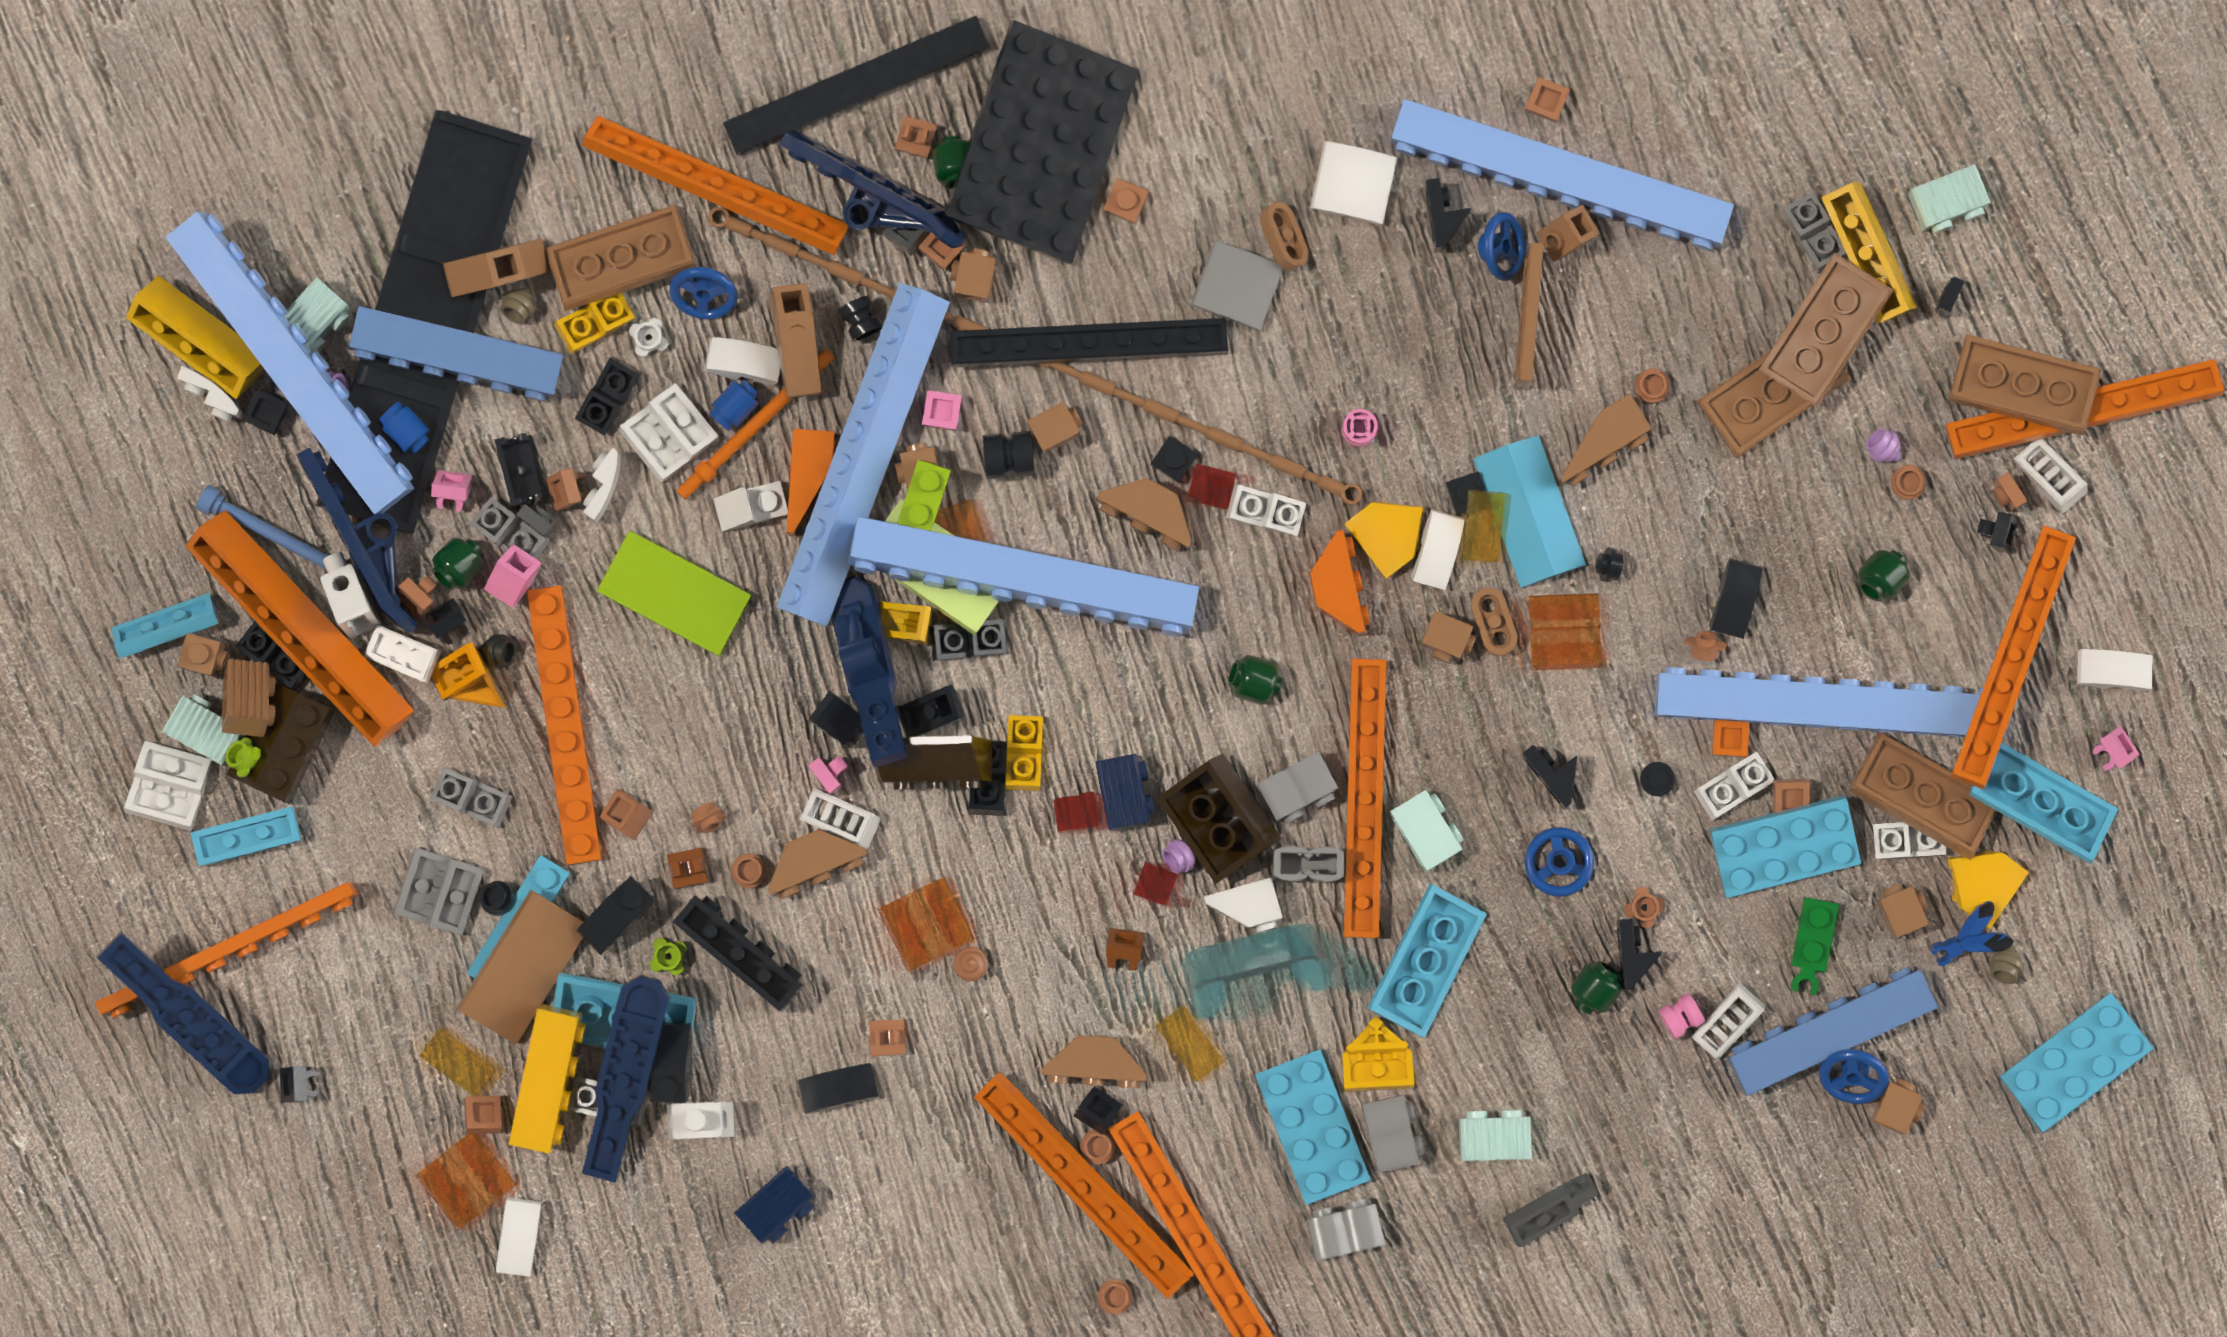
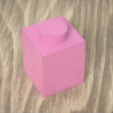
M513 544L497 561L484 590L513 608L529 590L542 562Z

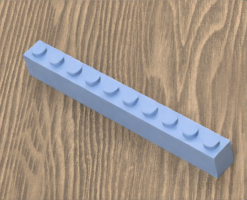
M1406 99L1403 100L1390 144L1396 146L1395 150L1402 154L1415 156L1417 152L1429 156L1428 161L1436 165L1447 167L1449 163L1461 166L1463 173L1474 177H1481L1482 173L1495 177L1494 182L1505 187L1513 188L1514 184L1527 187V193L1536 197L1547 198L1549 194L1561 198L1560 203L1571 208H1576L1583 204V206L1594 209L1593 214L1606 219H1613V216L1627 219L1626 224L1628 226L1645 230L1646 226L1660 230L1659 235L1671 240H1679V237L1692 240V246L1706 251H1711L1712 247L1719 249L1734 207V204Z
M206 212L194 213L165 238L374 515L384 513L415 489L410 482L413 479L412 475L402 463H395L389 455L392 451L391 447L382 436L374 435L368 427L371 422L363 410L359 407L355 409L347 399L350 394L346 387L338 379L333 381L326 371L329 366L318 352L312 353L305 344L308 341L307 336L298 325L294 324L292 326L284 316L287 313L284 305L275 296L271 298L263 288L266 283L262 276L255 269L250 270L242 260L245 258L243 251L234 241L228 242L222 234L224 227L218 218L212 213L209 215Z
M899 282L776 608L823 626H828L850 568L847 562L857 517L868 518L948 309L949 301L923 289Z
M859 516L854 526L847 565L855 566L854 569L865 574H874L875 571L889 573L890 578L899 581H908L909 578L923 580V584L929 587L942 588L944 585L957 587L958 592L968 595H976L978 592L991 594V598L1002 602H1010L1012 599L1026 601L1025 605L1032 608L1056 607L1060 608L1059 611L1066 615L1090 614L1094 615L1093 618L1095 620L1105 623H1112L1114 619L1128 622L1127 625L1134 629L1146 630L1149 626L1162 629L1161 632L1163 634L1175 637L1182 636V633L1188 634L1193 625L1199 586Z
M1666 667L1665 673H1659L1656 677L1654 717L1708 721H1742L1753 724L1965 738L1983 688L1978 689V694L1964 693L1965 687L1943 686V692L1929 691L1930 685L1909 684L1908 689H1896L1894 682L1874 681V687L1860 686V680L1839 679V685L1825 684V678L1804 677V682H1791L1790 675L1770 674L1769 680L1756 679V673L1735 672V678L1721 677V671L1700 670V675H1687L1685 668Z

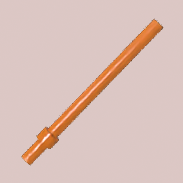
M827 348L817 356L819 373L835 359V356ZM785 387L707 461L703 459L694 468L695 472L675 490L684 500L704 482L708 484L718 475L716 471L793 399L786 398Z

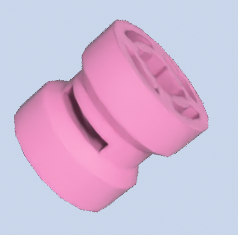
M1353 410L1348 413L1343 422L1342 434L1344 439L1355 447H1364L1370 444L1377 432V420L1368 410Z
M1688 992L1680 996L1678 1002L1674 1005H1665L1658 1009L1664 1025L1674 1040L1683 1036L1686 1029L1690 1027L1697 1028L1705 1023L1700 1009Z

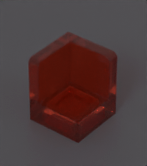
M1196 463L1187 501L1227 510L1236 473Z
M1094 791L1054 799L1058 833L1099 828Z
M1145 862L1133 896L1166 908L1178 874Z

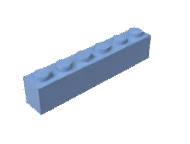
M361 306L358 307L349 350L355 351L354 357L375 361L376 356L390 359L388 365L409 369L410 364L424 367L423 373L443 378L444 372L458 375L457 381L477 386L478 380L492 383V390L511 394L512 388L526 391V398L545 402L546 396L551 398L554 396L563 354Z
M1909 966L1891 974L1892 981L1881 987L1877 981L1858 989L1861 996L1848 1001L1846 996H1843L1826 1004L1829 1011L1816 1016L1813 1010L1795 1018L1797 1025L1788 1030H1784L1783 1026L1780 1025L1763 1033L1766 1040L1753 1045L1750 1039L1733 1047L1732 1051L1734 1054L1727 1057V1060L1743 1095L1753 1094L1826 1060L1834 1052L1850 1049L1938 1008L1921 970L1911 972Z

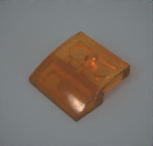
M1599 594L1529 596L1532 670L1601 668Z
M945 877L878 909L908 972L975 940Z
M467 1134L447 1149L444 1154L416 1174V1178L458 1231L517 1185L478 1134Z

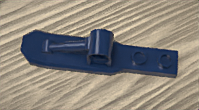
M797 130L784 134L780 146L789 150L787 154L791 158L806 163L808 160L817 165V171L824 176L832 179L839 177L854 186L843 212L844 221L851 229L863 230L874 227L924 229L926 232H932L950 248L963 246L966 236L957 221L944 217L945 209L883 175L844 157ZM860 205H864L868 210L869 217L866 222L862 221L858 215Z
M307 448L296 454L377 607L406 633L417 629V623L399 607L401 600L397 594V567L394 547L398 528L396 521L388 514L378 513L352 525L340 502L345 500L336 482L329 484L324 474V471L328 470V466L319 451L313 453L311 448ZM380 518L386 520L390 526L389 534L382 539L376 538L371 531L373 522Z
M856 576L846 578L843 583L831 619L848 693L858 705L870 761L874 768L907 758L908 756L894 700L897 679L876 593L871 584Z
M122 931L96 956L105 967L148 1005L155 1022L234 1095L255 1093L269 1078V1058L191 986L171 978Z
M640 974L621 987L596 1084L595 1094L598 1110L582 1174L614 1183L618 1179L633 1115L645 1099L664 1018L670 1001V997L662 981Z

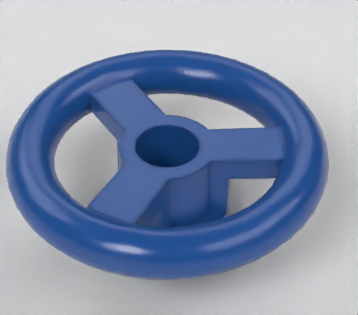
M1507 212L1495 214L1488 221L1484 234L1481 235L1478 241V252L1481 259L1486 262L1491 274L1501 281L1512 280L1519 274L1524 264L1526 252L1522 227L1519 221ZM1500 224V233H1495L1498 225ZM1510 228L1515 239V251L1512 248L1510 239ZM1498 259H1507L1511 267L1504 271L1498 266L1496 261Z
M692 267L682 270L673 277L669 286V294L676 307L685 314L698 319L711 320L726 316L734 309L738 300L737 290L733 282L721 272L711 268ZM680 287L693 294V297L698 301L697 307L690 305L682 298L679 291ZM727 293L725 304L715 309H708L709 302L714 296Z
M1564 827L1546 829L1534 837L1526 850L1525 870L1531 883L1545 894L1557 897L1572 895L1587 884L1593 873L1594 856L1587 840L1572 829ZM1562 838L1571 840L1580 848L1584 859L1583 866L1575 863L1573 853L1563 847ZM1551 839L1552 850L1547 856V865L1537 871L1535 867L1536 853L1543 843ZM1562 855L1566 859V865L1563 868H1558L1554 865L1555 856ZM1570 872L1579 876L1574 882L1565 886H1554L1544 881L1553 873L1565 875Z
M1846 1049L1834 1052L1822 1062L1819 1069V1079L1823 1088L1834 1098L1846 1103L1865 1104L1872 1102L1885 1093L1889 1084V1075L1883 1063L1875 1056L1860 1050ZM1842 1061L1841 1076L1831 1080L1829 1075L1830 1069L1833 1065ZM1870 1066L1876 1071L1878 1081L1868 1077ZM1848 1085H1860L1871 1091L1856 1094L1843 1091L1841 1088Z

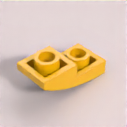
M622 293L587 304L586 307L557 320L554 326L570 354H573L635 319V316Z
M1008 715L1006 790L1040 791L1043 716Z

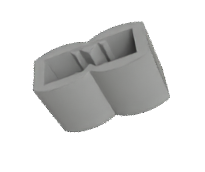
M1320 752L1297 762L1257 784L1276 822L1284 819L1286 824L1305 815L1302 808L1312 803H1315L1316 807L1319 808L1334 800L1333 792L1338 790Z
M1297 846L1278 848L1273 851L1272 877L1283 882H1298L1306 878L1319 883L1338 881L1344 877V852L1334 847H1318L1310 851Z
M1403 1095L1361 1104L1377 1173L1419 1164L1418 1156L1424 1155L1420 1135L1413 1136L1410 1122L1416 1121L1412 1101H1405Z
M1367 1199L1346 1203L1347 1210L1334 1213L1332 1207L1312 1211L1313 1218L1306 1220L1315 1260L1319 1261L1385 1245L1376 1204L1368 1205Z

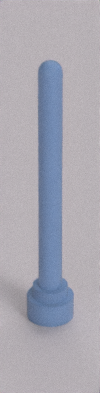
M209 484L202 492L196 504L197 510L207 515H210V513L217 515L226 510L240 525L326 569L323 559L329 555L225 501L226 497L221 495V490Z

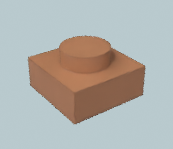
M1538 77L1524 111L1557 123L1570 89Z
M1117 178L1103 211L1135 225L1149 191Z
M931 232L920 244L918 250L945 272L953 263V260H956L967 247V243L964 241L963 246L950 248Z
M2010 472L1992 482L1995 487L1992 490L1993 495L2002 508L2007 506L2011 512L2027 502Z
M1808 779L1773 780V813L1810 804V781Z
M465 1096L466 1134L501 1133L500 1096Z

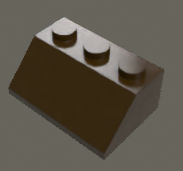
M275 683L274 696L269 697V705H275L273 726H267L264 737L245 736V738L251 739L253 747L261 750L259 760L244 778L237 776V770L234 768H230L227 775L290 805L335 710Z
M976 736L903 737L908 757L878 767L881 781L893 784V790H914V784L927 783V789L931 790L948 789V783H960L961 789H980L981 782H992V740Z
M1223 753L1205 762L1156 798L1215 884L1255 859L1282 839Z

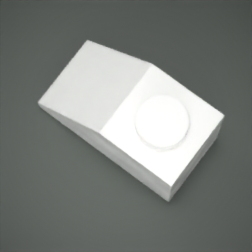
M1271 878L1203 897L1205 905L1248 929L1256 927L1257 933L1276 928V921L1283 918Z

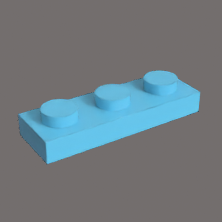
M209 592L111 627L115 650L119 658H123L131 654H138L145 649L162 643L172 642L176 638L185 636L187 633L205 630L219 623L215 603Z
M292 806L190 832L198 866L200 867L302 841L295 810Z

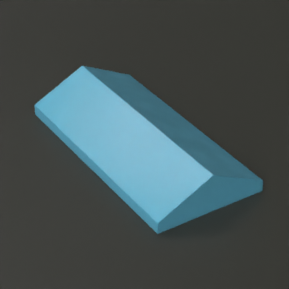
M1539 435L1505 445L1473 458L1520 589L1586 566Z
M2002 742L1985 788L1980 789L1972 786L1969 795L2090 864L2094 861L2118 811L2117 807Z
M1430 883L1367 1008L1383 1018L1425 1038L1487 914Z
M559 972L554 1007L583 1013L581 1023H586V1031L582 1044L606 1048L621 987L624 984ZM668 993L670 1001L664 1022L692 1023L693 1032L697 998Z

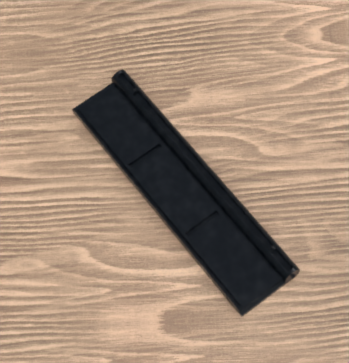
M448 110L434 111L375 310L471 333L475 332L487 289L451 297L442 263L475 255L463 251V246L480 254L482 253L490 235L474 227L468 233L472 221L494 229L495 232L489 251L500 249L532 138L458 116ZM376 356L375 361L359 359L348 400L355 409L359 407L367 415L371 422L368 427L374 435L382 436L392 450L389 455L395 463H402L412 475L413 479L410 482L415 489L385 511L384 514L393 517L398 527L397 530L414 534L459 385L457 381L458 375L444 372L443 378L424 374V367L410 364L409 369H401L388 365L390 359ZM397 402H400L404 407L408 406L430 429L426 434L430 440L415 454L411 450L404 453L382 430L383 425L380 423L379 418ZM330 456L325 476L329 484L336 482L345 498L340 504L346 515L360 519L373 515L374 513ZM318 497L315 506L323 508L325 510L323 504L321 503ZM381 518L373 522L390 527L389 523Z

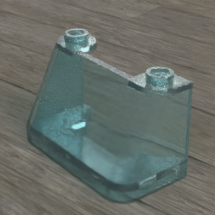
M1295 924L1190 951L1184 958L1183 972L1195 1021L1212 1017V1015L1219 1013L1224 1008L1227 1001L1224 983L1290 967L1292 978L1296 979L1297 983L1306 990L1316 992L1333 987L1330 969L1316 930L1307 924Z

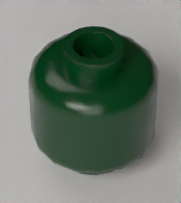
M960 136L944 138L942 143L935 147L932 153L936 179L951 190L969 142L963 140Z
M452 538L433 556L434 568L432 573L448 589L453 587L463 589L484 569V563L481 558L483 551L472 539L468 538L464 541L460 538Z
M1887 550L1875 551L1858 572L1861 591L1868 598L1877 602L1894 599L1910 578V572L1906 566V558L1894 550L1890 552Z
M1246 655L1240 661L1236 660L1231 667L1228 677V686L1232 687L1234 696L1259 705L1268 702L1271 696L1276 697L1282 685V677L1278 676L1276 664L1253 655Z
M1598 961L1596 964H1586L1571 985V992L1577 998L1574 1004L1587 1014H1592L1593 1011L1600 1013L1609 1011L1623 990V985L1620 981L1621 974L1603 961Z

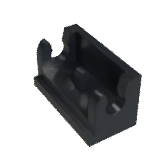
M520 433L517 437L510 439L506 437L495 439L511 507L516 511L520 510L524 504L531 507L549 502L532 435Z

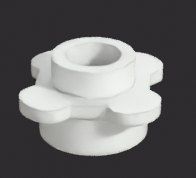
M651 318L649 322H644L640 325L633 324L630 327L629 334L635 340V352L637 355L646 357L651 351H664L667 348L668 340L663 337L661 331L663 325L659 319ZM647 334L652 335V339L649 341L645 338Z

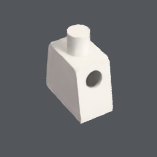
M342 552L333 553L325 557L323 562L328 573L322 575L320 580L338 626L350 639L375 629L376 625L382 626L365 583L354 565H347Z
M733 1102L667 1104L668 1140L735 1137Z

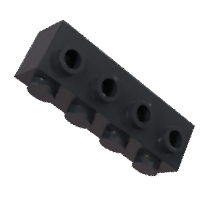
M694 895L673 920V923L782 1013L804 987L799 982L803 975L787 962L781 967L772 959L776 953L761 940L756 945L745 937L749 930L734 918L727 922L718 914L722 908L707 895L703 900Z

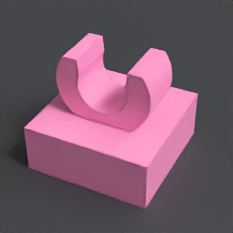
M438 470L432 483L431 497H438L436 501L437 508H443L445 499H452L456 502V511L460 512L472 487V474Z
M2121 725L2101 738V743L2092 751L2094 755L2101 751H2107L2111 756L2110 761L2103 766L2104 770L2112 769L2115 765L2120 769L2140 755Z
M840 755L827 766L820 757L808 765L830 795L841 788L836 777L849 768Z

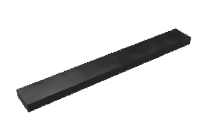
M977 15L727 120L723 122V125L738 156L783 137L786 132L796 131L988 50L990 45Z
M1226 318L950 331L949 334L951 368L1228 354Z

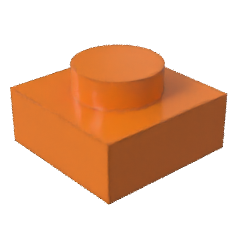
M1714 720L1712 755L1748 757L1750 722Z

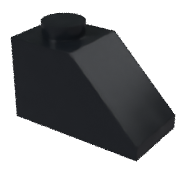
M830 690L809 718L812 724L845 748H847L850 742L856 745L864 735L860 713Z
M630 876L594 910L576 931L601 956L651 910L655 900Z
M663 1022L651 1069V1102L686 1103L692 1091V1023Z

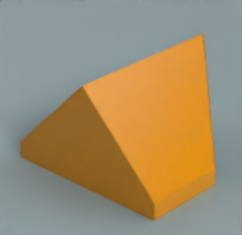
M474 643L465 644L436 663L431 677L442 700L449 698L506 708L484 659Z

